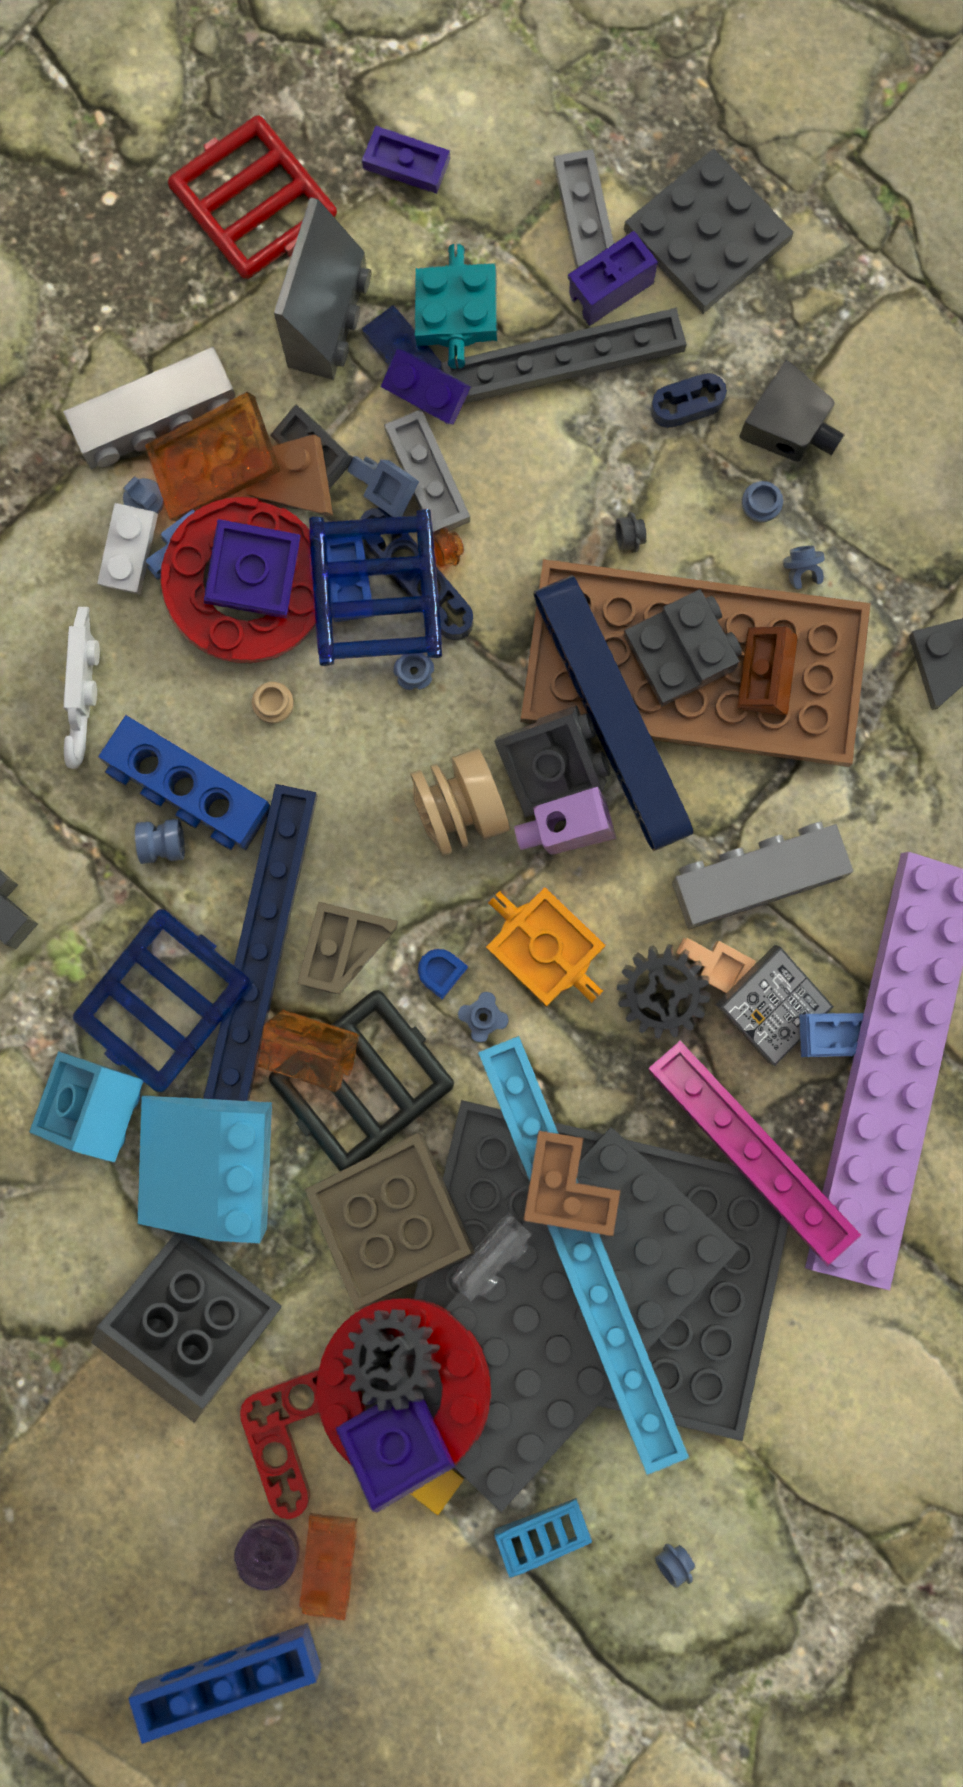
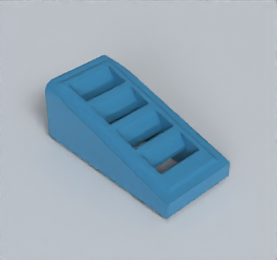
M577 1498L494 1529L495 1539L509 1578L528 1572L592 1543ZM567 1514L576 1534V1537L571 1539L567 1538L560 1518ZM551 1521L559 1543L552 1546L544 1524ZM536 1529L542 1549L534 1552L528 1535V1531ZM517 1536L520 1538L526 1555L517 1558L511 1541L512 1538Z

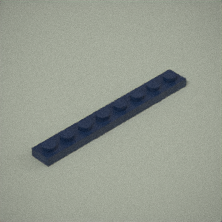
M275 784L203 1099L249 1101L317 802L318 795L316 792Z

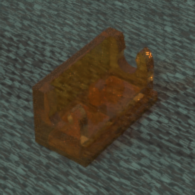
M282 1010L264 1024L258 1067L336 1092L341 1088L343 1074L350 1076L360 1034Z
M310 1513L299 1607L302 1608V1614L336 1618V1620L346 1619L349 1608L358 1518Z

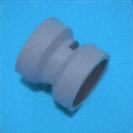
M180 819L165 820L157 828L151 822L136 823L135 842L140 864L155 863L159 856L161 858L166 857L169 861L184 860L185 843Z

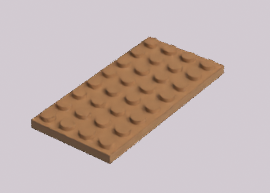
M543 559L539 589L570 575L576 578L652 740L850 767L853 764L871 603ZM701 589L705 598L713 596L722 612V618L718 622L725 634L732 632L737 638L742 650V654L737 656L740 662L735 671L661 707L623 636L624 630L661 613L664 606ZM536 606L520 722L534 724L538 718L575 705L578 706L581 715L585 714V708ZM787 626L797 635L788 714L775 715L738 709L748 627Z

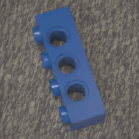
M127 715L124 716L98 756L108 766L105 770L107 775L125 786L129 780L143 788L140 795L159 807L164 802L169 803L178 809L175 816L196 829L201 823L213 830L210 837L229 850H232L234 845H237L246 851L268 817L270 810L268 801ZM157 757L158 765L153 772L149 774L140 773V764L145 758ZM180 779H193V788L188 794L183 796L175 795L174 787ZM218 799L229 801L228 811L223 816L211 817L209 815L210 805Z
M306 1623L141 1681L128 1698L141 1743L155 1740L316 1683L321 1670V1664L309 1625Z

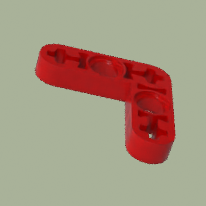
M319 1368L254 1392L246 1398L240 1410L241 1422L269 1505L274 1514L287 1520L300 1516L307 1508L310 1500V1488L288 1424L319 1413L317 1380L315 1379L318 1376ZM304 1384L312 1389L314 1392V1402L310 1407L300 1409L292 1404L290 1392L294 1386ZM281 1391L282 1405L289 1416L282 1417V1410L280 1408L269 1413L267 1423L262 1424L260 1418H251L250 1412L255 1408V1401L260 1400L262 1406L271 1405L278 1401L274 1393ZM278 1442L285 1446L288 1457L283 1465L274 1467L266 1463L263 1457V1450L267 1444ZM290 1468H293L295 1475H289L287 1482L292 1492L299 1490L301 1496L296 1501L295 1508H291L288 1502L280 1503L278 1498L284 1492L281 1478L272 1483L270 1476H280Z

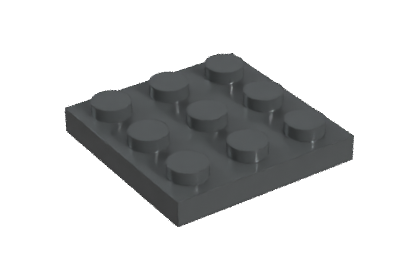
M714 148L627 219L624 224V231L627 234L635 231L658 261L657 266L703 314L789 243L794 234L789 226Z

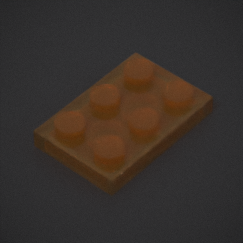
M248 392L145 445L168 516L173 521H178L192 509L196 511L207 504L226 499L280 472L256 398Z

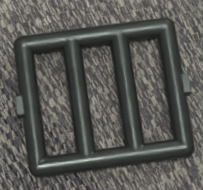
M380 990L370 992L269 1075L270 1084L299 1119L296 1122L297 1126L305 1136L311 1134L339 1171L370 1157L454 1087V1081L423 1043L426 1041V1038L416 1026L410 1027ZM375 1010L434 1082L415 1098L410 1095L356 1027ZM341 1037L345 1039L401 1109L381 1126L323 1054L325 1050ZM308 1064L312 1066L367 1136L348 1153L289 1080Z

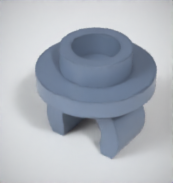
M134 476L123 488L124 505L153 511L157 514L162 510L165 497L161 487L155 481L147 478L138 479Z
M812 545L791 549L790 556L783 559L784 568L791 569L789 572L791 585L796 589H801V575L807 570H811L813 582L816 584L823 583L824 573L816 564L825 560L824 552L815 551V547Z

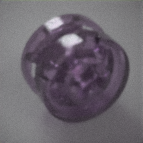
M275 1518L256 1521L246 1529L235 1549L234 1561L236 1562L239 1577L248 1586L258 1590H272L280 1587L291 1577L300 1556L299 1539L292 1527L284 1521Z

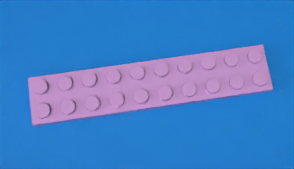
M904 852L900 855L858 1036L856 1054H854L822 1192L856 1228L861 1236L828 1267L809 1248L805 1265L806 1269L886 1290L891 1288L963 967L962 868L912 852Z

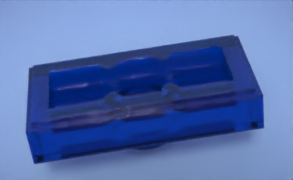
M394 305L362 328L364 337L389 366L396 350L401 349L442 371V362L429 346H417L415 330Z

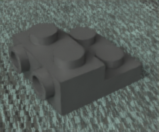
M701 589L664 606L661 613L624 630L623 636L661 707L735 671L740 662L737 656L742 654V650L737 638L732 632L727 634L723 632L718 622L722 618V612L713 596L705 598Z
M577 705L538 718L536 723L497 736L494 741L525 817L534 814L533 808L535 806L598 787L601 792L604 790L607 783L606 776L611 774L610 766L604 752L596 753L590 738L595 737L596 734L590 715L588 713L581 715Z

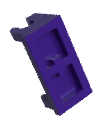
M633 231L568 274L570 298L573 303L579 299L583 306V319L591 326L654 284L658 261L635 231Z

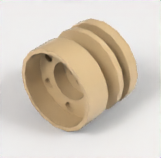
M478 747L452 757L455 777L448 780L437 764L431 765L430 768L435 785L428 787L421 770L410 773L413 781V800L427 836L439 848L442 856L452 853L447 836L449 833H455L462 849L468 847L467 826L474 825L483 840L510 831L499 792Z

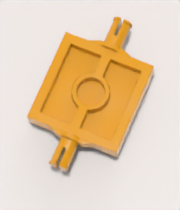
M546 887L529 903L519 908L504 896L501 891L488 902L506 921L501 932L486 946V949L545 1007L562 991L572 986L577 988L590 1003L597 997L589 989L597 996L604 991L585 973L590 962L606 945Z

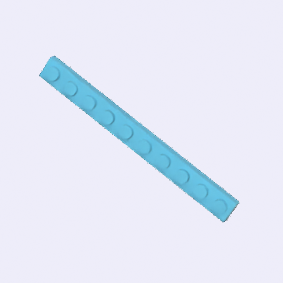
M518 1036L478 1053L530 1181L538 1131L558 1134V1131ZM547 1225L646 1474L649 1475L688 1459L689 1456L599 1234Z

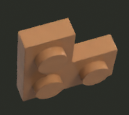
M538 1131L524 1221L613 1236L620 1190L576 1183L583 1138Z

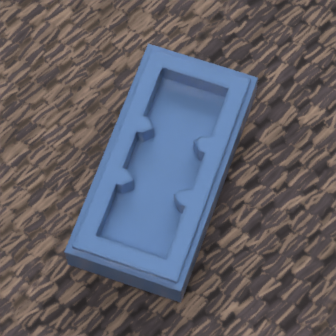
M864 1013L799 1014L801 1057L854 1056Z

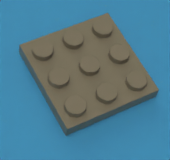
M416 1133L304 1189L355 1310L369 1306L475 1254L425 1138L421 1133Z

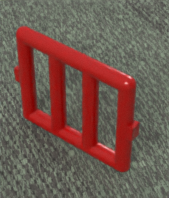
M259 115L252 117L220 141L216 137L203 145L204 152L168 178L169 188L244 279H250L285 253L289 257L292 256L302 221L249 259L244 256L235 242L302 194H305L308 199L310 197L318 199L334 218L337 214L335 205L265 119ZM257 135L269 152L202 200H199L188 184ZM281 164L293 181L229 227L223 229L211 213Z

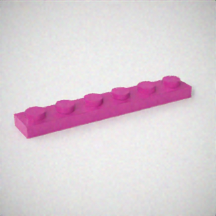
M681 1041L648 1068L649 1073L827 1267L860 1238L861 1234Z

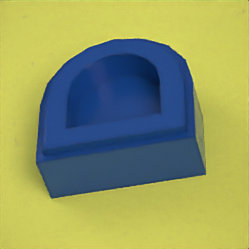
M434 949L422 956L418 964V974L424 986L443 1000L469 966L445 949Z

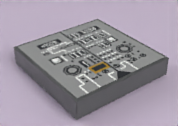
M774 945L715 1004L764 1059L773 1066H776L800 1041L799 1014H827L834 1007L787 953L777 945Z

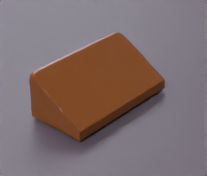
M787 626L748 627L738 709L775 715L788 714L797 635Z

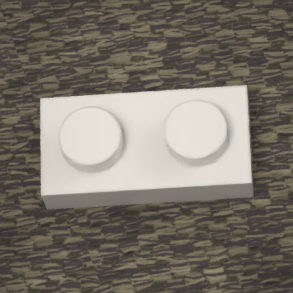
M118 503L114 504L97 584L141 595L147 568L146 560L150 554L158 517L157 513Z

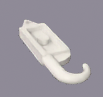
M78 607L74 625L69 626L63 708L68 712L70 736H66L64 739V761L66 766L71 769H77L83 761L86 749L87 718L90 715V706H95L97 701L96 681H92L93 665H98L100 647L99 642L94 640L95 638L90 633L89 607Z

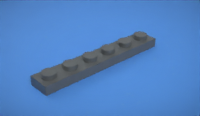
M676 307L465 357V366L460 369L457 359L456 369L450 368L448 361L442 362L441 366L443 372L471 386L463 403L465 404L685 352L687 343Z

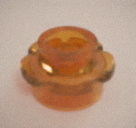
M442 527L439 533L429 537V549L438 566L444 567L449 564L457 566L460 563V555H463L464 547L460 536L456 532L450 533L446 527Z

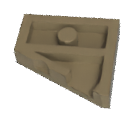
M318 902L297 984L340 995L395 932L398 921Z

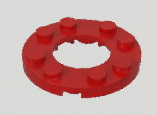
M226 498L196 510L173 533L161 565L163 600L176 628L199 650L228 662H263L291 651L315 627L322 613L327 594L328 574L326 562L313 533L290 511L283 507L280 509L271 504L260 502L257 498ZM218 519L301 535L287 619L265 615L264 617L249 621L238 620L219 612L214 605L204 603V572L211 559Z
M398 1298L383 1300L357 1311L337 1329L330 1339L318 1370L317 1404L321 1422L330 1442L344 1460L351 1465L336 1428L364 1412L365 1405L362 1403L361 1392H352L350 1390L352 1383L356 1380L355 1375H344L343 1372L346 1367L352 1365V1359L343 1355V1350L353 1349L355 1345L348 1337L349 1333H362L363 1330L359 1321L362 1318H370L375 1321V1311H388L390 1315L392 1309L405 1310L406 1317L408 1315H418L421 1317L418 1329L421 1327L432 1328L433 1333L427 1339L428 1344L440 1346L439 1351L431 1354V1361L441 1364L438 1372L442 1384L441 1406L433 1420L454 1465H457L470 1450L474 1442L479 1439L487 1421L490 1408L491 1382L489 1369L483 1351L475 1336L470 1330L467 1331L448 1310L420 1299ZM394 1328L386 1330L388 1334H393L395 1338L405 1335L400 1330Z

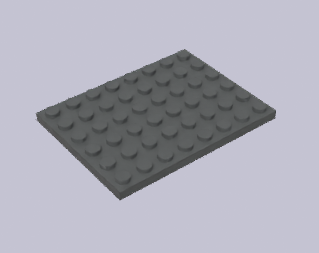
M461 1100L443 1181L475 1254L418 1281L414 1299L428 1301L443 1308L524 1221L530 1184L501 1109ZM554 1122L558 1134L583 1138L580 1159L603 1135ZM626 1140L740 1247L734 1256L650 1347L647 1355L676 1425L743 1441L788 1223L736 1166ZM612 1389L598 1406L621 1411Z

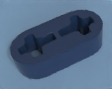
M706 373L664 386L654 394L650 409L651 417L658 425L672 428L717 413L723 406L727 393L726 384L719 376ZM706 387L709 393L716 392L713 401L708 402L706 396L699 397L702 388ZM664 400H669L671 405L678 404L675 414H670L668 409L661 410Z

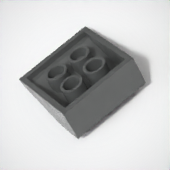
M311 197L274 310V316L287 367L334 380L338 366L344 367L346 363L349 343L345 341L349 329L355 330L360 316V306L357 305L360 293L366 294L368 291L371 269H368L366 266L364 250L318 199Z
M176 1232L97 1326L91 1343L195 1423L282 1306L192 1236Z

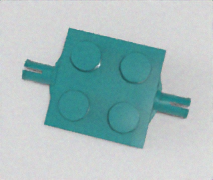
M457 243V257L455 245L451 244L448 247V266L416 268L415 338L417 346L440 345L448 347V366L456 369V355L459 369L465 366V346L476 342L497 341L496 263L464 264L465 247Z

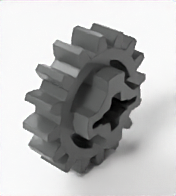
M670 944L667 945L664 954H659L657 948L652 945L648 950V958H645L639 952L634 954L633 961L636 968L630 965L624 966L622 974L629 980L619 981L617 990L625 992L627 995L619 999L618 1005L619 1007H630L631 1010L626 1017L627 1022L634 1021L637 1018L641 1021L639 1032H645L650 1026L655 1028V1038L660 1039L663 1030L669 1029L671 1035L675 1038L678 1037L680 1025H683L689 1031L694 1029L695 1023L692 1015L698 1018L704 1017L706 1010L698 1003L710 1001L711 993L701 990V988L709 984L710 979L709 976L697 975L702 966L700 960L692 964L687 962L688 950L685 949L678 957L673 955V946ZM667 965L677 968L684 975L679 976L670 971ZM648 969L650 981L648 984L641 985L640 988L636 989L637 979ZM659 979L666 990L673 989L669 998V1004L662 993H655ZM692 994L689 1006L679 1014L678 1002L680 999L687 998L688 995ZM648 1007L660 1014V1017L649 1013L644 1008Z
M392 1309L389 1315L388 1311L378 1310L374 1314L375 1321L370 1318H362L359 1321L363 1330L362 1333H349L348 1337L355 1345L353 1349L343 1350V1355L352 1359V1365L346 1367L343 1372L344 1375H355L356 1380L352 1383L350 1390L352 1392L365 1391L362 1403L365 1405L377 1402L378 1410L382 1411L391 1410L393 1406L396 1410L408 1409L409 1400L412 1402L424 1400L421 1387L433 1388L436 1383L428 1375L430 1370H438L441 1367V1364L431 1361V1354L439 1351L440 1346L428 1344L427 1339L431 1336L433 1330L431 1327H421L418 1329L421 1317L418 1315H408L406 1317L405 1310ZM394 1328L400 1330L405 1335L395 1338L393 1334H388L386 1330ZM388 1381L390 1386H396L397 1390L388 1391L378 1384Z

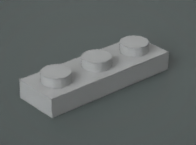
M593 149L554 156L553 165L576 269L614 244Z
M422 409L384 424L385 432L402 469L419 480L413 494L432 536L436 537L469 523L470 515Z

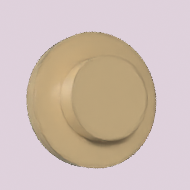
M279 682L264 683L253 694V710L257 717L264 722H282L293 710V696L290 690Z

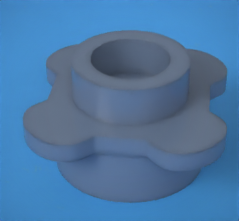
M490 992L481 993L477 1001L471 1005L461 1006L458 1011L459 1019L467 1023L472 1031L471 1037L476 1042H485L490 1033L496 1029H505L508 1025L509 1019L507 1014L500 1012L495 1004L496 998ZM481 1013L487 1014L488 1018L486 1021L479 1019Z

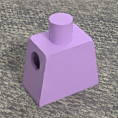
M598 787L535 806L533 809L536 820L514 826L517 842L521 850L543 844L544 849L550 854H557L616 839L606 798ZM565 820V828L560 832L554 833L555 825Z

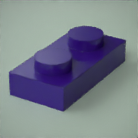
M375 125L362 158V167L367 171L437 194L450 162V150Z
M401 349L396 350L380 386L445 423L453 425L471 386Z

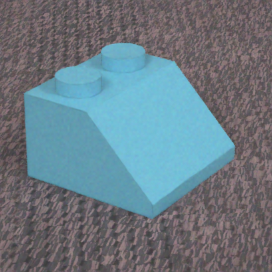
M58 1051L29 1132L71 1151L115 1163L118 1152L124 1145L126 1130L133 1110L139 1102L140 1090L144 1080Z

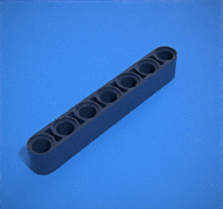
M570 575L534 591V599L541 617L585 711L592 719L595 732L648 845L653 851H656L692 835L693 828L688 814L576 578Z

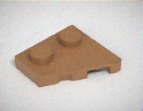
M313 434L241 455L247 495L297 509L316 512L324 516L333 515L320 437Z

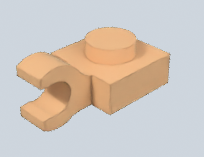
M683 938L676 951L680 955L686 949L689 951L688 960L692 962L700 960L702 969L698 976H709V985L725 994L756 963L752 958L720 941H716L713 949L710 951L689 938Z

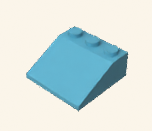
M142 1096L138 1224L214 1241L261 1243L267 1230L272 1102Z

